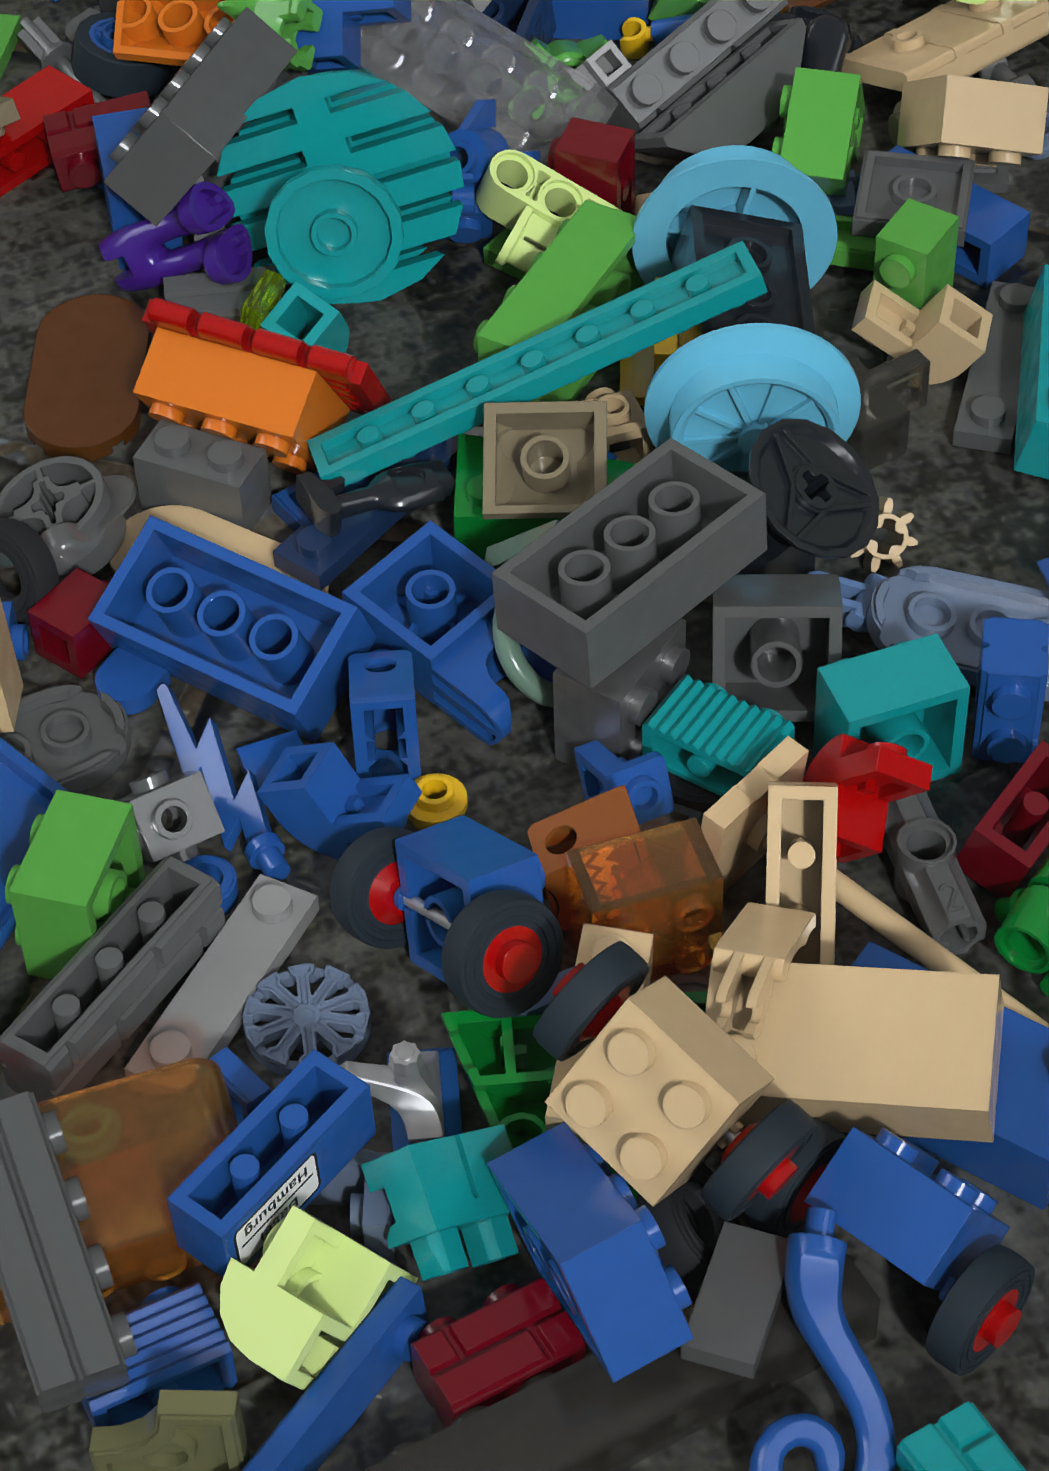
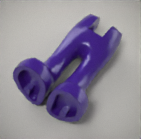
M207 181L193 184L179 200L176 208L172 209L157 227L148 219L118 229L99 243L104 262L124 257L129 266L127 270L114 278V282L123 292L154 288L163 285V277L185 275L205 269L209 279L217 284L232 285L246 279L251 272L253 254L251 239L248 230L243 224H236L219 230L234 216V202L220 187ZM219 230L213 235L176 249H168L164 244L167 241L184 235H202Z

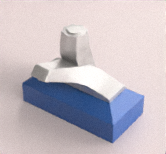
M404 1040L401 1043L394 1044L392 1051L387 1052V1065L345 1061L340 1065L369 1084L372 1097L390 1105L393 1151L407 1145L452 1135L456 1136L462 1133L457 1060L454 1047L419 1050L416 1043Z

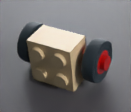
M618 941L605 948L586 965L583 962L577 964L562 978L552 992L555 998L545 1009L533 1030V1036L537 1042L559 1061L569 1059L592 1042L546 1099L545 1103L653 1207L690 1180L717 1146L721 1149L728 1146L721 1155L720 1165L704 1184L700 1196L719 1217L729 1222L744 1212L761 1195L769 1201L785 1186L799 1169L793 1160L811 1140L818 1125L798 1104L788 1099L774 1108L760 1122L751 1123L743 1130L744 1125L739 1120L775 1078L666 976L637 992L650 968L645 960L629 945Z

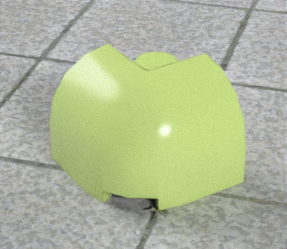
M292 1206L286 1218L278 1222L267 1235L262 1250L263 1256L255 1269L231 1257L220 1285V1316L230 1341L249 1360L280 1380L306 1391L392 1283L402 1276L416 1284L418 1278L318 1218Z

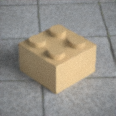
M949 74L904 82L897 145L907 150H915L917 155L975 161V168L994 169L997 168V165L1020 166L1021 157L1042 155L1049 87Z

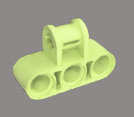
M517 150L498 152L491 159L475 194L476 203L480 210L492 220L511 230L495 262L500 265L509 263L525 273L529 271L536 254L544 252L554 240L561 223L567 218L571 219L585 200L622 211ZM502 183L509 185L511 188L504 186ZM550 211L557 213L559 216L552 214Z

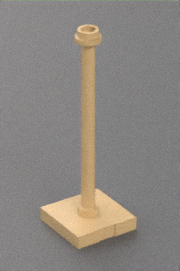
M787 736L751 772L703 814L690 891L707 904L711 905L767 852L769 781L802 782L809 753L808 749ZM837 869L836 902L930 971L979 973ZM1001 989L1004 1007L1049 1028L1048 1022Z

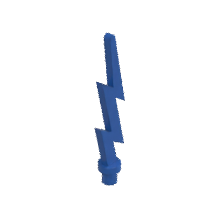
M161 684L157 688V694L182 772L201 771L225 829V832L221 833L224 848L231 852L243 829L247 843L244 855L251 867L261 870L265 876L282 881L289 875L291 868L284 858L285 846L279 836L272 832L263 801L257 794L259 787L255 775L248 770L237 793L216 722L209 718L201 739L197 743L174 691L166 684Z

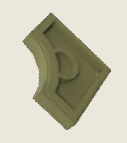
M160 1390L158 1404L144 1417L122 1425L92 1427L89 1453L94 1471H241L249 1462L250 1455L238 1391Z

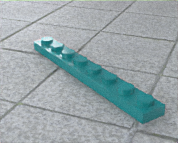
M743 240L308 440L307 443L321 480H332L340 476L344 477L345 486L359 482L375 472L404 459L411 458L425 449L484 423V403L530 402L767 293L768 290L763 276Z

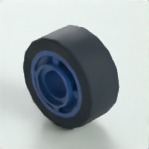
M116 12L90 15L79 23L75 32L71 66L75 77L85 86L102 95L115 98L147 91L148 96H153L166 87L171 65L116 59L113 54Z

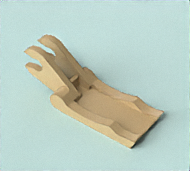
M748 902L723 934L713 952L712 969L713 971L725 973L715 998V1002L722 1003L721 1013L715 1023L726 1033L729 1032L744 978L745 976L752 977L755 980L745 1005L746 1008H752V1015L743 1034L746 1039H758L763 1027L775 981L785 982L794 955L800 947L806 945L810 932L816 927V913Z

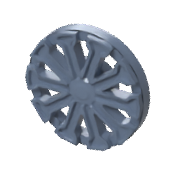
M304 963L290 966L288 971L280 974L276 971L261 980L256 986L257 990L254 992V995L247 997L242 1017L244 1036L248 1049L261 1065L283 1076H288L313 1049L318 1051L327 1047L333 1054L328 1058L338 1065L343 1064L345 1061H353L362 1052L370 1037L372 1021L365 990L358 983L350 979L349 974L330 965H326L325 968L315 967L314 964ZM310 983L320 984L314 994L311 995ZM297 985L298 996H294L286 988ZM337 990L344 992V994L332 998ZM269 998H271V999H273L278 1005H276V1004H268V1003H265V1002H266ZM351 1010L359 1011L356 1015L344 1014ZM258 1021L270 1022L260 1027L255 1025ZM337 1032L352 1033L354 1036L352 1039L342 1038ZM281 1038L275 1047L266 1049V1044ZM294 1050L304 1052L299 1061L289 1060Z

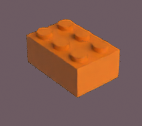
M159 327L155 331L133 393L150 408L148 415L157 421L162 419L266 449L267 457L273 458L271 462L273 465L297 475L305 473L307 468L318 471L307 441L345 424L350 411L349 407L317 371Z

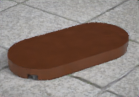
M107 294L80 296L56 306L41 321L35 341L23 415L29 440L34 446L37 444L43 447L44 454L52 458L73 456L89 462L113 454V446L120 444L123 440L126 445L137 434L141 423L143 402L133 393L152 340L150 330L142 321L145 312L132 301Z

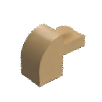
M873 280L860 294L851 330L863 337L870 345L878 347L888 354L884 369L886 375L910 384L932 385L943 383L959 376L985 353L993 314L948 284L919 310L876 280Z

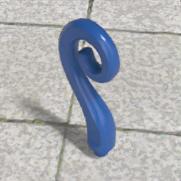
M808 1207L804 1232L791 1233L787 1239L784 1285L791 1315L803 1339L835 1386L849 1413L855 1434L856 1446L853 1471H895V1430L888 1403L873 1368L849 1326L843 1309L842 1285L848 1244L833 1238L837 1212L827 1208ZM798 1413L784 1415L767 1425L754 1444L749 1460V1471H783V1462L786 1454L793 1448L804 1447L812 1454L815 1471H843L845 1450L841 1436L830 1423L814 1414Z

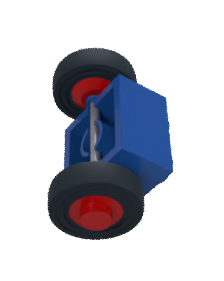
M464 815L417 832L397 827H382L371 830L349 845L336 864L330 884V902L333 913L343 929L362 943L377 948L392 949L408 944L410 961L445 982L452 994L462 1004L481 1015L493 1018H508L529 1010L550 990L562 964L564 954L563 933L557 918L543 902L542 890L545 887V873L538 854Z
M813 1118L818 1127L808 1144L793 1160L799 1169L769 1201L763 1195L756 1199L744 1211L745 1221L752 1229L788 1238V1235L791 1233L804 1232L808 1207L827 1208L837 1212V1225L922 1285L940 1291L938 1298L943 1302L930 1326L926 1339V1351L936 1362L959 1376L971 1373L1012 1335L1020 1321L1022 1310L1028 1300L1035 1280L1034 1267L1021 1255L1000 1244L1009 1231L1010 1226L991 1214L999 1202L962 1177L961 1179L944 1168H941L937 1176L934 1175L933 1172L939 1164L937 1159L907 1139H901L884 1127H882L876 1138L854 1126L848 1135L845 1136L829 1123Z

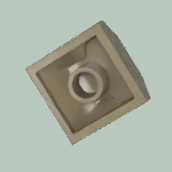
M607 401L484 403L483 519L565 518L607 486L608 456Z

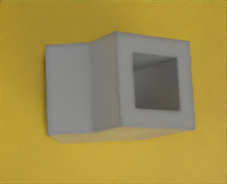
M609 40L570 74L592 100L632 65L614 42Z

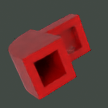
M843 733L831 739L818 752L808 767L802 782L837 783L838 785L837 862L846 863L882 853L889 802L929 791L933 765L907 756V749L900 745L888 742L870 744Z

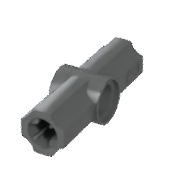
M926 792L889 802L883 844L894 867V890L900 898L910 903L918 924L924 933L955 955L967 953L971 946L985 938L987 923L956 858V834L950 826L938 819Z

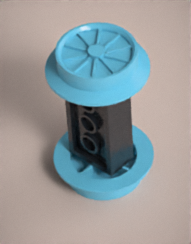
M745 145L720 146L701 151L683 160L665 176L660 185L650 194L636 217L633 227L635 243L632 246V253L640 277L645 284L655 281V277H664L743 240L763 276L768 292L747 301L737 308H732L697 324L683 333H679L680 348L671 354L658 368L652 377L645 396V425L653 445L658 448L668 439L672 438L727 471L748 472L749 452L761 431L781 419H806L831 429L844 441H847L857 424L860 414L861 393L859 382L847 358L831 343L816 335L810 289L822 278L828 269L837 244V222L828 197L818 184L796 169L789 161L762 148Z

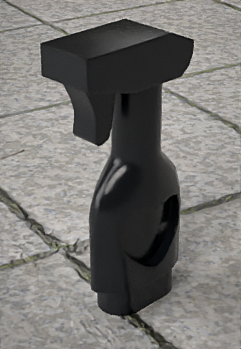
M440 459L429 462L421 460L388 469L374 476L367 487L344 493V477L320 480L313 473L306 472L296 475V499L316 529L331 538L340 533L342 519L372 510L392 513L408 512L445 500V497L455 494V481Z

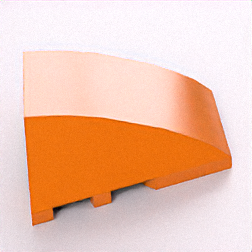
M119 0L116 9L113 54L119 60L183 66L223 16L231 23L235 20L217 7L218 2L225 0Z

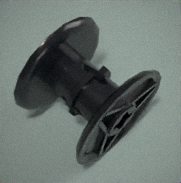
M781 419L763 429L749 452L748 472L729 471L766 493L767 550L736 575L808 574V572L815 571L816 557L821 559L847 558L866 547L878 527L879 498L870 471L852 446L831 429L809 420Z

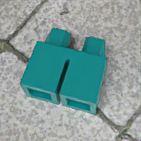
M504 1124L461 1133L456 1136L452 1135L407 1145L361 1165L369 1192L386 1191L396 1221L388 1232V1248L392 1249L410 1244L422 1282L469 1267L459 1231L462 1232L472 1268L491 1264L519 1253L508 1219V1215L511 1214L487 1164L512 1150Z

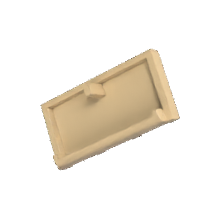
M951 0L946 4H941L931 9L930 12L897 29L890 30L884 36L857 50L846 53L841 72L860 74L862 83L902 92L904 82L947 74L970 77L1049 34V0H987L986 3L978 5Z

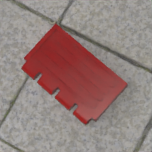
M161 298L149 299L142 321L153 335L157 327L317 371L349 407L350 411L362 415L391 402V398L370 365L358 361L353 355L316 344L311 347L305 341L262 328L254 330L248 324L208 312L200 314L194 308Z

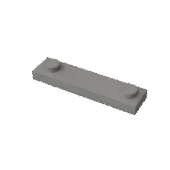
M260 874L124 1068L127 1083L187 1107L208 1076L207 1060L228 1046L243 1024L242 1016L247 997L254 995V992L257 990L256 986L261 980L279 971L320 910L318 895Z

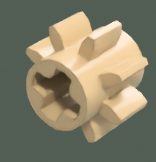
M884 496L879 498L877 528L887 529L885 541H874L871 539L866 547L849 556L853 558L864 553V570L876 573L881 559H885L891 566L900 568L903 566L900 554L906 546L918 544L915 538L909 536L906 526L914 518L913 513L901 511L894 515L891 514L893 510L892 498Z

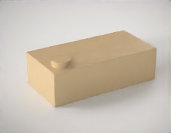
M711 962L705 1013L715 1022L722 1009V1003L715 1002V998L725 973L713 971ZM791 963L785 982L775 981L763 1027L756 1040L746 1039L743 1034L752 1015V1008H746L745 1005L755 978L745 976L732 1025L727 1034L775 1079L739 1120L744 1126L760 1122L774 1108L790 1099L812 1118L823 1120L840 1132L849 1133L854 1126L867 1134L878 1135L882 1127L895 1135L903 1137L993 1143L1004 1014L1000 975Z

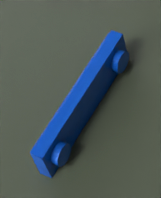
M402 1276L392 1283L371 1309L370 1313L358 1325L241 1471H317L400 1365L404 1361H412L410 1344L417 1341L420 1333L429 1325L422 1287Z

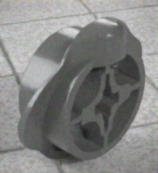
M73 456L49 458L21 471L4 487L0 493V518L19 520L39 534L54 558L60 583L76 568L93 575L115 556L126 534L127 526L124 513L133 504L137 490L130 478L123 475L102 476L97 467L85 459ZM0 553V568H15L9 558Z

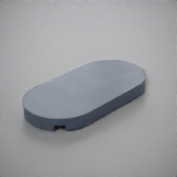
M911 566L900 569L897 576L890 577L888 580L886 576L877 584L867 608L866 625L873 643L879 650L891 647L902 641H911L937 633L968 684L976 686L983 621L990 617L1042 620V622L1049 624V591L933 566ZM1048 645V677H1047V684H1046V691H1045V699H1044V701H1047V702H1049V645Z

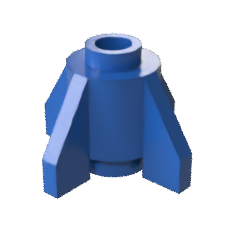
M496 99L476 100L460 127L448 134L456 150L450 151V156H456L460 160L462 174L474 173L475 193L491 159L498 152L510 150L506 139L500 132L491 128L496 127ZM517 150L540 162L539 150Z

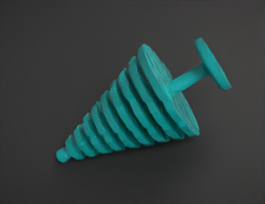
M358 69L336 72L327 71L299 76L256 99L244 113L247 118L243 123L251 122L240 130L238 137L231 138L224 147L217 172V177L236 172L230 179L231 185L222 188L234 202L235 213L232 218L240 216L242 220L232 225L243 224L251 239L252 251L267 247L266 253H268L269 257L258 260L253 267L275 265L278 288L294 284L295 281H298L328 304L381 301L422 280L445 255L440 251L420 255L427 248V246L422 244L455 235L464 205L459 200L451 202L453 195L449 191L463 188L464 182L460 160L456 156H450V151H454L456 148L444 126L438 121L435 122L433 117L428 114L431 110L406 90Z

